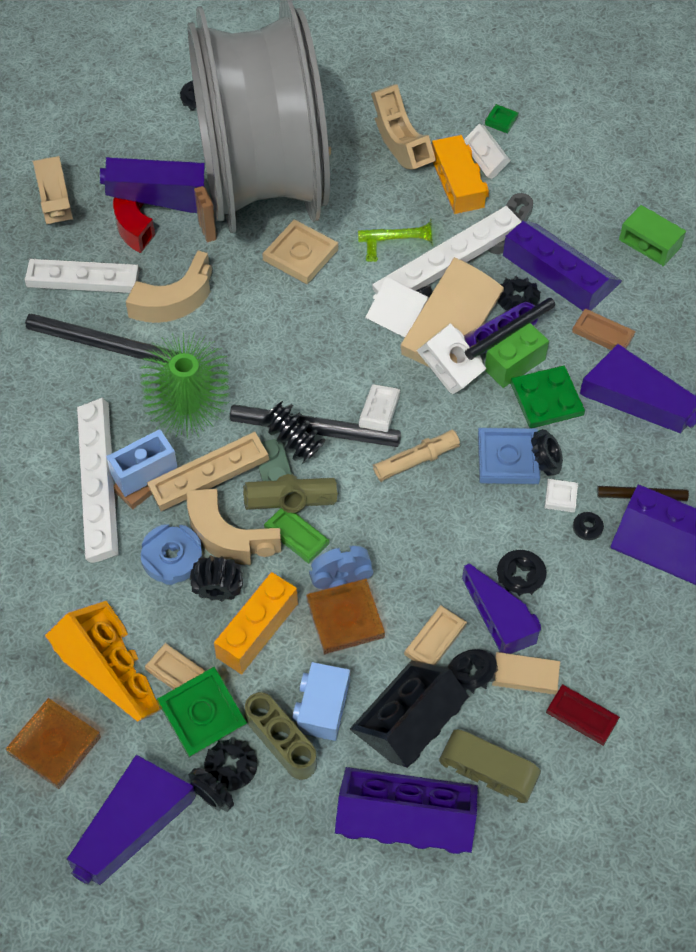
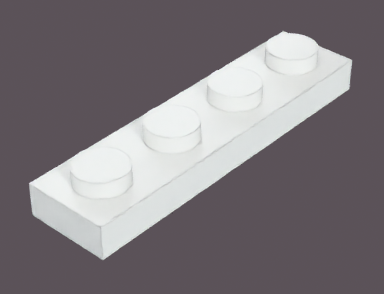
M30 259L25 283L27 287L130 293L135 282L138 281L139 266L132 264Z

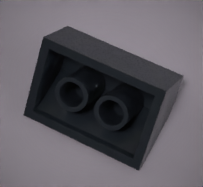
M411 660L351 726L350 730L389 762L408 768L420 757V753L431 740L440 734L441 729L451 717L460 711L461 706L470 696L449 668Z

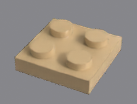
M294 219L263 252V261L308 284L338 251V242Z

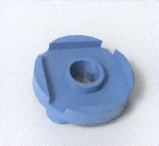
M169 524L158 526L151 530L142 542L141 561L144 570L151 578L166 585H173L190 578L193 563L198 562V559L203 557L201 541L198 535L192 529L183 525H179V527H169ZM168 549L171 551L179 550L175 558H166L165 551Z
M349 546L350 552L341 553L340 548L325 552L311 564L312 571L309 570L312 584L318 589L330 590L331 594H337L347 591L349 584L370 578L373 575V569L368 551L360 546Z

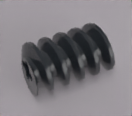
M281 401L266 414L260 424L263 427L272 424L268 433L275 435L280 432L276 440L278 444L288 441L284 450L287 453L296 450L292 459L298 461L304 458L302 462L304 464L324 445L326 440L323 438L315 441L314 438L318 431L315 429L307 433L306 429L309 421L299 424L298 421L302 414L299 412L291 415L290 412L294 405L291 403L283 407V401Z

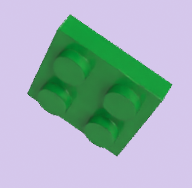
M565 365L511 378V387L529 429L584 416L585 409Z
M215 666L156 700L188 758L247 724Z

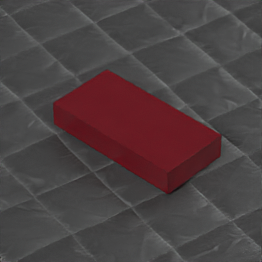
M563 684L546 710L548 715L602 746L605 745L620 718L618 715Z

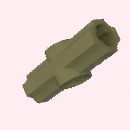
M286 474L279 477L276 481L245 482V485H243V498L246 510L282 508L288 513H295L302 510L304 506L334 505L337 502L338 493L335 478L298 479L292 474Z

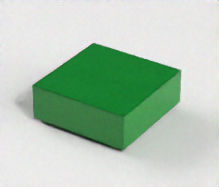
M495 104L485 119V126L508 134L517 120L519 112Z

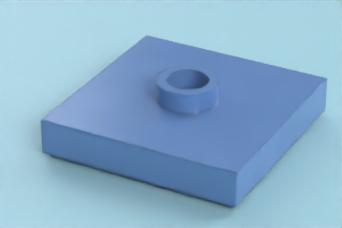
M478 428L479 483L539 484V464L537 461H534L535 456L531 451L533 449L531 439L537 429Z

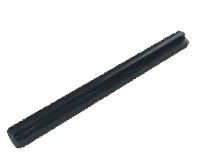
M32 313L28 314L25 320L28 330L138 359L152 358L155 361L158 360L165 363L161 357L152 354L155 351V354H162L165 358L167 356L171 360L166 353H163L155 345Z
M234 404L230 408L229 417L233 422L262 426L260 424L261 420L271 410ZM301 415L298 421L299 424L309 421L306 432L308 433L316 429L318 431L316 435L398 447L401 440V431L395 429L383 432L361 428L357 423Z

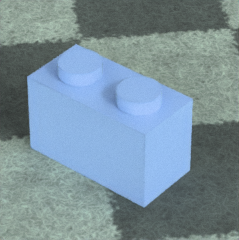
M160 429L106 456L110 474L124 497L147 486V482L177 468L175 451Z
M312 662L309 673H303L300 692H304L302 703L296 702L292 721L297 722L298 729L304 735L336 741L350 683L349 669Z

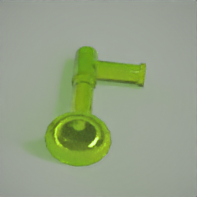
M430 218L426 225L416 228L358 230V242H367V262H377L378 260L377 241L421 238L429 241L433 246L432 218Z

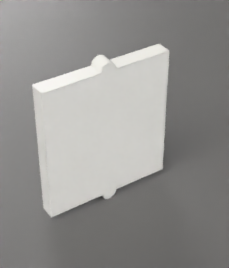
M386 277L378 294L373 296L374 302L365 318L406 337L429 297Z

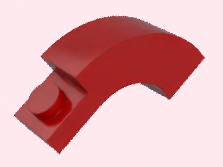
M114 197L113 209L118 232L129 247L141 253L155 236L153 219L140 212L144 203Z

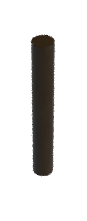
M597 486V497L631 499L636 487ZM649 488L677 501H688L689 491L687 489Z

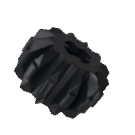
M210 555L209 558H199L198 562L193 563V568L190 571L192 592L199 594L200 598H209L211 601L219 600L223 602L224 599H234L236 595L240 594L243 586L242 566L235 563L233 559H224L223 556L214 557Z

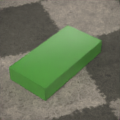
M282 508L264 524L265 529L280 528L281 542L308 564L329 545V539L296 513H288Z

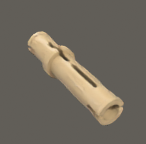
M449 430L432 439L426 438L422 440L421 444L373 464V470L379 481L382 482L428 460L432 462L438 459V456L442 453L460 447L459 438L454 430Z

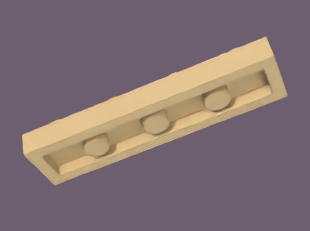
M253 432L147 482V485L160 511H163L186 500L187 490L210 489L269 461V456L256 432Z

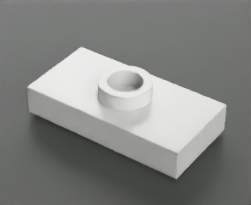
M372 384L359 419V427L388 432L399 400L400 389Z

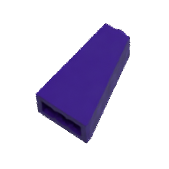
M106 157L105 168H100V184L105 185L106 196L197 213L194 188L204 186L205 163Z
M619 344L583 378L580 394L586 398L680 434L687 426L693 428L696 425V396Z
M135 755L68 856L67 861L71 869H73L71 874L87 885L91 880L101 885L194 801L196 797L194 787L144 758Z

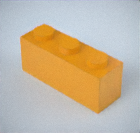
M462 135L433 140L432 148L436 158L433 164L454 214L485 208V200L489 197L487 183L481 180L478 163H474L472 159L470 145H466Z
M271 572L214 641L216 658L242 675L298 605L297 588Z

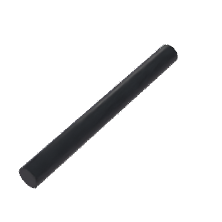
M547 298L465 350L466 357L469 360L476 358L555 307L554 300Z

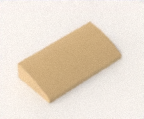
M454 257L401 343V354L428 366L416 350L450 323L463 336L484 324L502 294L504 287L479 269ZM450 353L451 360L457 363L456 356Z

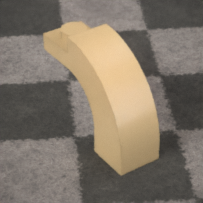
M393 84L372 92L371 96L378 115L375 118L377 127L384 143L400 165L406 169H416L436 161L429 135L417 133L411 125L398 85Z
M60 157L33 161L46 224L72 220L73 217Z
M197 251L187 273L176 283L166 286H154L136 281L126 300L128 317L144 322H168L182 318L199 308L210 294L209 279L212 274V266L209 265L208 253Z
M217 489L187 490V509L191 529L198 535L201 546L213 556H223L224 559H233L235 563L241 565H251V554L269 557L281 552L280 528L250 530L235 528L225 522L219 513Z

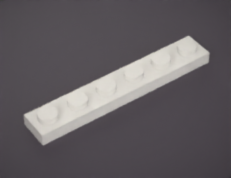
M505 206L386 277L416 291L441 278L454 257L468 262L505 240V236L520 224L521 220ZM386 277L372 284L376 294H378Z
M103 398L77 407L85 559L90 563L119 555L114 479L110 474L106 456L112 454L109 404Z

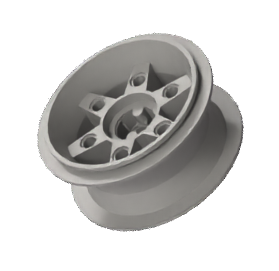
M280 0L279 19L260 30L229 33L208 28L202 6H197V27L194 22L187 23L188 44L201 141L217 221H223L225 215L229 232L235 233V212L256 200L287 197L304 201L312 222L319 221L321 207L328 205L330 196L329 148L316 54L309 25L301 8L295 9L292 0Z

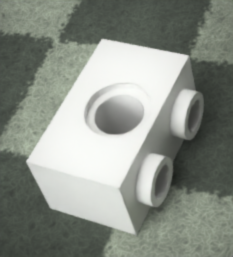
M451 323L416 350L452 394L463 389L487 369L482 363L480 355L472 360L466 357L465 350L470 347L465 342L463 334L457 328H454ZM450 353L456 356L457 363L451 360Z

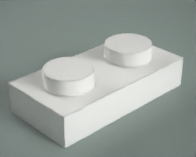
M478 124L464 139L466 145L469 144L474 160L485 175L491 179L496 177L511 161L486 127Z

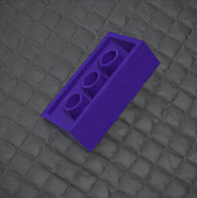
M522 221L505 236L503 250L505 258L582 311L584 309L592 311L622 282L621 279L537 223Z
M638 484L610 548L696 585V508Z
M345 767L338 797L334 834H341L349 839H359L361 837L376 839L383 844L405 843L418 849L440 848L453 854L472 853L477 817L478 785Z

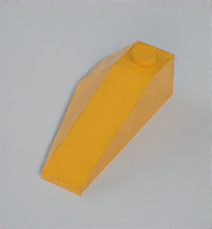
M103 601L67 613L45 635L62 661L137 722L160 711L147 677L136 673L133 665L134 661L138 660L135 650L127 651L122 637L127 636L128 633L108 602Z

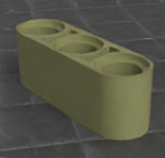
M262 692L250 695L245 703L246 720L249 727L292 777L299 780L311 777L317 767L314 746L272 697ZM261 708L268 711L266 715L259 717L252 714L255 710ZM278 732H284L289 735L285 740L281 741L273 738ZM298 756H305L310 759L305 765H297L293 762Z
M459 729L453 730L439 758V762L444 767L448 768V766L457 769L456 773L477 783L479 780L487 783L486 787L507 797L512 795L518 798L517 802L519 803L528 802L541 774V770L534 763Z

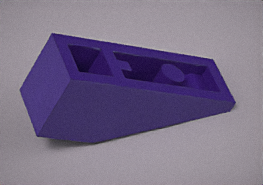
M470 563L464 565L462 580L499 652L512 654L537 644L541 625L537 616L530 614L526 604Z

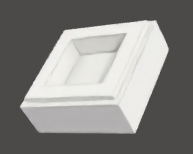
M548 479L545 508L575 512L578 483Z

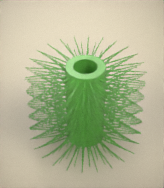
M183 331V353H181L180 343H178L179 350L177 355L174 348H172V356L169 352L167 353L164 349L162 350L171 360L152 352V354L161 357L165 363L149 358H143L142 360L153 361L164 367L141 366L140 368H151L161 372H155V374H148L149 372H147L145 375L142 373L140 377L155 376L160 378L156 379V381L150 380L148 382L146 380L142 383L143 386L144 384L147 386V384L151 383L161 385L153 389L152 387L150 389L148 387L145 388L144 393L146 391L151 393L154 390L162 392L156 396L146 395L145 400H152V398L163 399L157 403L146 404V407L163 404L162 408L150 411V414L170 408L166 413L157 417V419H160L162 416L164 418L168 412L170 413L172 410H175L165 421L171 420L173 415L177 413L174 421L176 423L179 417L182 429V419L184 422L185 416L188 439L187 415L189 414L192 429V415H195L197 423H199L197 419L199 417L198 413L202 418L204 417L199 408L206 414H212L207 409H203L200 406L201 404L203 407L205 405L211 409H217L218 412L221 411V409L208 405L206 401L221 405L224 402L215 401L208 397L219 396L223 398L224 395L226 397L230 395L229 393L215 394L209 392L214 389H222L223 391L227 388L228 390L229 386L215 387L210 385L216 381L223 382L222 384H224L228 378L212 379L210 377L215 374L227 375L228 373L225 370L224 372L222 370L221 372L208 370L217 366L229 365H225V363H218V365L214 366L206 365L224 356H217V358H212V360L208 359L201 362L208 355L218 351L217 349L213 352L211 351L207 355L205 354L204 357L202 355L199 359L200 354L209 347L208 345L202 351L200 350L198 354L196 353L195 356L193 355L197 348L195 347L191 355L189 353L190 348L188 349L187 345L185 353Z

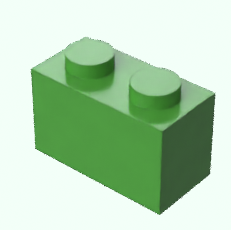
M640 205L622 224L619 240L660 265L665 266L682 247L686 230Z
M529 323L487 351L485 362L487 369L485 371L504 388L510 384L511 378L524 375L546 360L549 340Z

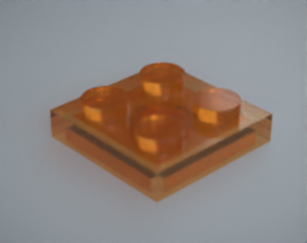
M366 578L306 594L307 604L324 655L385 638V631Z
M48 698L5 750L11 757L57 789H60L99 741L101 735L100 732Z

